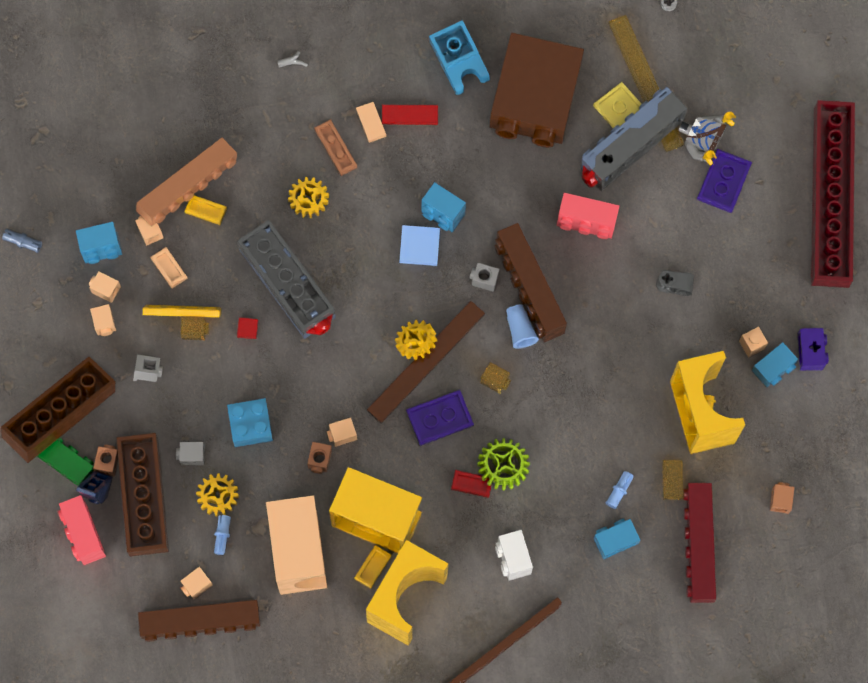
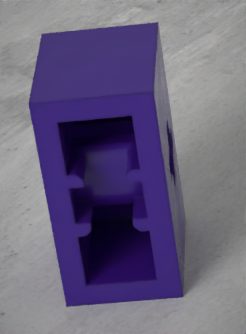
M823 328L800 329L797 333L800 371L823 370L829 361L828 353H825L827 335L824 334Z

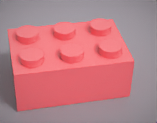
M564 193L557 226L567 231L571 229L577 230L583 235L594 234L601 239H612L619 205Z
M80 495L59 503L61 510H58V514L64 526L67 525V528L64 530L68 540L74 544L71 549L77 561H81L86 565L106 557L83 497Z

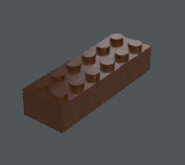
M516 223L497 231L496 245H494L495 250L504 259L502 261L506 272H510L512 276L510 278L511 283L520 292L518 296L521 304H525L528 309L526 312L530 322L534 321L536 325L534 329L537 337L542 338L545 343L565 334L567 322L519 224Z
M87 357L2 425L1 438L29 463L114 394L116 381L93 359Z
M156 433L117 437L127 553L132 557L169 552L158 437Z

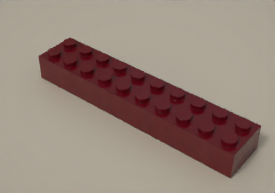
M817 100L814 107L811 286L849 288L853 282L855 102Z

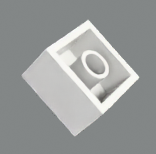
M522 530L499 536L495 550L498 558H502L501 570L503 576H507L508 581L531 575L533 566Z

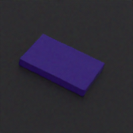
M717 149L715 153L717 159L713 158L712 160L713 164L710 165L697 200L732 213L752 162Z
M460 390L406 409L419 446L474 426Z

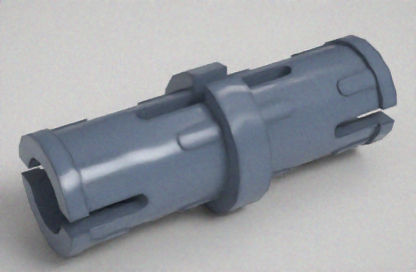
M6 229V233H3L2 240L14 243L19 248L24 247L39 253L42 247V241L27 237L25 233L19 234L9 229Z

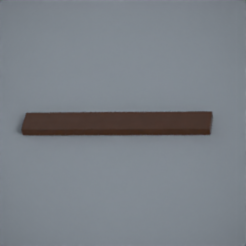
M470 301L436 337L437 341L433 342L435 348L429 349L431 353H424V358L418 356L417 360H414L367 409V412L382 423L479 322L485 313Z
M557 597L449 683H465L558 610L562 605L561 600Z

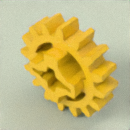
M305 177L304 182L298 179V185L292 184L293 190H289L290 197H288V202L291 203L290 208L295 209L296 215L301 212L302 218L306 214H309V217L312 218L314 213L319 216V210L325 211L324 205L329 204L327 200L329 193H326V186L321 187V180L316 183L314 177L311 181H308V178ZM301 191V194L296 199L297 193ZM305 193H306V195L309 196L310 198L312 197V202H311V200H309L308 198H305V197H306V196H305ZM320 196H321V200H320L319 204L317 205L316 202H317L318 199H320Z
M415 320L414 324L408 322L407 327H401L402 332H397L398 338H395L396 348L407 359H410L412 356L414 360H417L418 356L424 358V353L430 354L429 349L435 348L433 342L437 341L436 332L431 324H426L424 320L420 324L418 320Z
M217 473L216 478H213L212 474H210V480L203 478L204 485L199 484L198 488L201 491L196 492V495L201 497L197 500L198 504H202L201 509L205 510L207 508L208 515L213 511L216 517H218L219 512L226 515L225 510L227 509L233 511L231 505H237L234 498H239V494L234 493L238 490V487L232 486L234 480L228 481L227 475L221 478L220 473ZM217 483H222V484H225L226 486H225V487H222V486H219ZM211 485L209 492L205 493L207 488ZM218 491L220 493V498H216L215 492ZM230 497L229 501L224 504L226 498ZM214 503L218 505V507H213L209 504Z

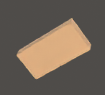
M374 102L356 107L368 142L386 137Z
M167 247L150 257L171 289L188 279Z

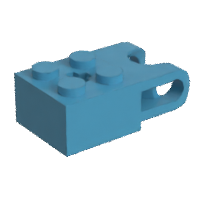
M463 20L429 36L430 44L456 95L464 92L462 78L466 74L476 75L482 83L490 80L489 73Z

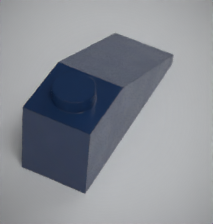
M94 471L77 487L76 491L83 498L89 499V502L102 504L108 497L113 477Z

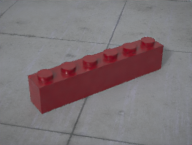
M688 483L686 489H683V500H687V508H684V520H687L688 525L684 529L685 539H688V546L685 547V558H689V566H686V578L690 580V585H687L686 589L687 597H690V603H714L716 600L712 483Z

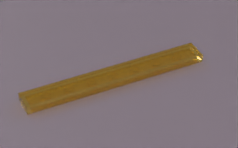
M626 15L610 20L608 24L643 102H649L653 99V95L659 90V87ZM677 127L661 140L666 152L684 145Z

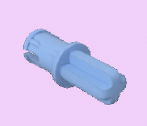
M624 471L618 483L613 486L614 490L605 502L609 507L616 509L623 495L627 494L626 490L634 478L631 473Z
M227 515L218 516L217 531L214 532L216 536L214 553L217 555H224L227 538L230 537L229 525L231 517Z

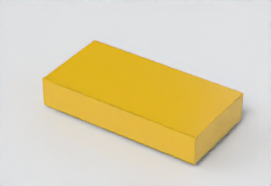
M194 195L188 201L185 213L221 225L227 207Z
M375 545L354 579L371 589L392 555Z

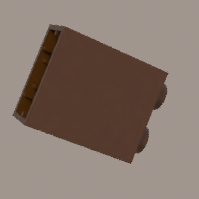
M511 33L491 111L490 128L496 129L495 133L506 139H516L518 134L532 137V142L541 147L550 148L554 146V143L562 144L584 49Z

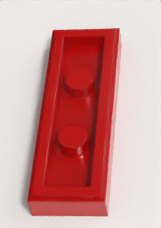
M382 105V124L438 125V105Z

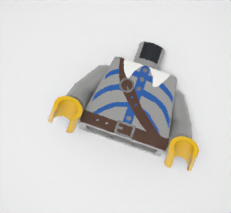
M727 112L725 115L697 117L693 125L685 121L682 122L678 131L688 135L685 146L693 159L706 161L708 165L713 164L711 158L717 159L714 151L727 126L725 124L727 123L729 126L734 125L733 120H730L731 118H736L733 112Z

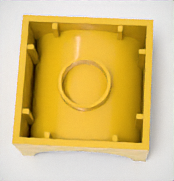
M724 351L678 361L670 380L690 454L735 444L745 427L743 418H728L718 414L709 406L704 397L703 385L717 378L726 359Z
M348 467L329 510L331 525L334 528L398 554L405 541L408 540L410 542L422 514L421 511H418L422 497Z
M406 540L366 608L367 623L409 646L412 640V626L405 622L397 609L399 598L409 586L420 581H436L444 585L448 576V563Z

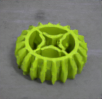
M502 438L501 443L495 439L494 445L490 442L487 443L488 449L482 448L483 454L478 456L481 461L477 463V466L482 467L478 471L479 474H484L482 480L484 481L489 478L488 486L495 483L494 489H498V486L502 485L503 491L506 489V485L513 489V483L519 486L520 480L525 481V475L529 473L527 467L530 466V462L526 461L529 455H522L525 452V448L519 450L520 443H516L514 446L512 445V439L509 440V443H505V438ZM498 451H507V452H508V453L505 454V455H500V454H498V453L494 454L495 452H498ZM513 456L519 462V470L511 462ZM489 458L496 466L494 473L491 472L488 466ZM508 459L507 465L500 468V464ZM503 473L513 475L508 478L499 477Z

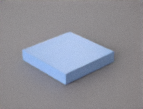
M402 225L399 263L437 266L440 228Z

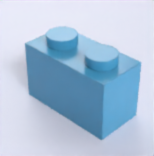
M782 342L755 364L752 372L766 388L771 384L775 386L782 380L781 376L785 372L789 374L796 368L795 364L798 358Z
M621 519L615 522V526L609 529L603 527L596 531L597 534H595L593 539L603 560L639 544L640 538L631 519L627 521Z

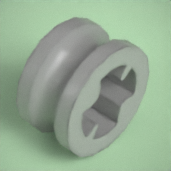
M661 0L660 5L665 11H673L677 6V0H671L673 1L671 6H667V3L664 4L667 0Z

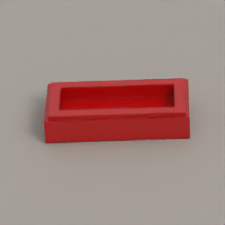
M455 470L451 490L489 498L492 484L490 486L487 485L489 478L483 481L481 475Z

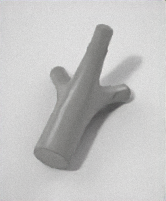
M297 51L290 57L277 60L279 68L291 64L307 67L308 64L297 59L300 51Z

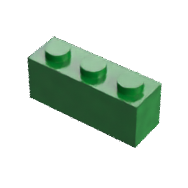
M58 438L37 457L79 486L94 472V462L86 456L81 458L77 455L79 452L71 445L66 447L62 444L63 440Z

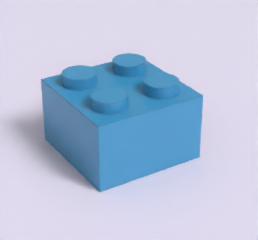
M435 182L422 199V215L430 221L434 220L437 222L438 226L445 231L449 230L453 233L465 216L466 202Z
M113 222L76 230L80 252L85 263L95 264L102 259L107 258L111 260L118 258V255H122L118 233Z
M266 398L227 405L234 447L273 441Z

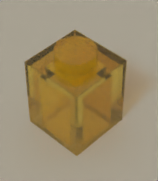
M182 316L180 333L182 340H205V334H209V323H206L205 317Z
M490 362L481 377L480 383L501 394L502 390H507L511 383L509 379L510 373Z

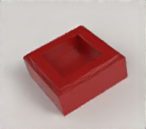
M239 318L237 338L257 339L258 319Z

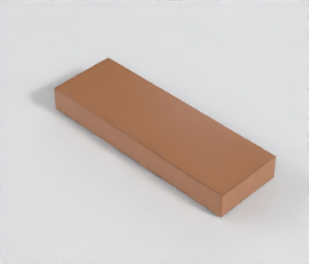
M331 119L314 128L340 176L357 168L356 162Z

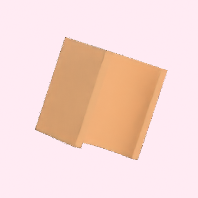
M314 495L266 502L275 576L280 595L327 588Z

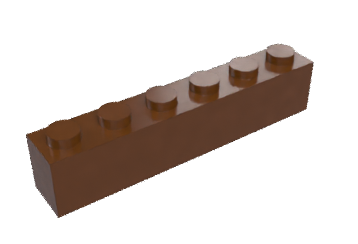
M257 600L138 612L140 637L145 639L146 642L156 641L157 637H165V639H176L177 635L195 637L197 633L204 632L205 635L217 634L216 631L222 630L225 633H234L236 629L244 628V631L256 630V627L260 626Z

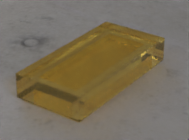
M663 460V500H683V460Z

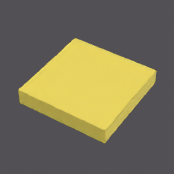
M623 82L593 104L595 109L612 128L617 125L621 126L629 114H635L639 111L641 105L640 101Z

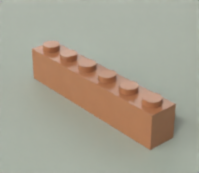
M223 138L219 139L139 200L136 205V211L151 227L156 223H161L168 213L175 212L181 203L192 199L194 193L205 189L211 180L218 179L225 169L232 168L236 164L237 152Z

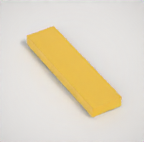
M145 305L143 307V315L220 317L221 308Z

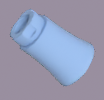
M518 304L509 307L506 312L513 348L521 349L535 344L539 339L523 305Z

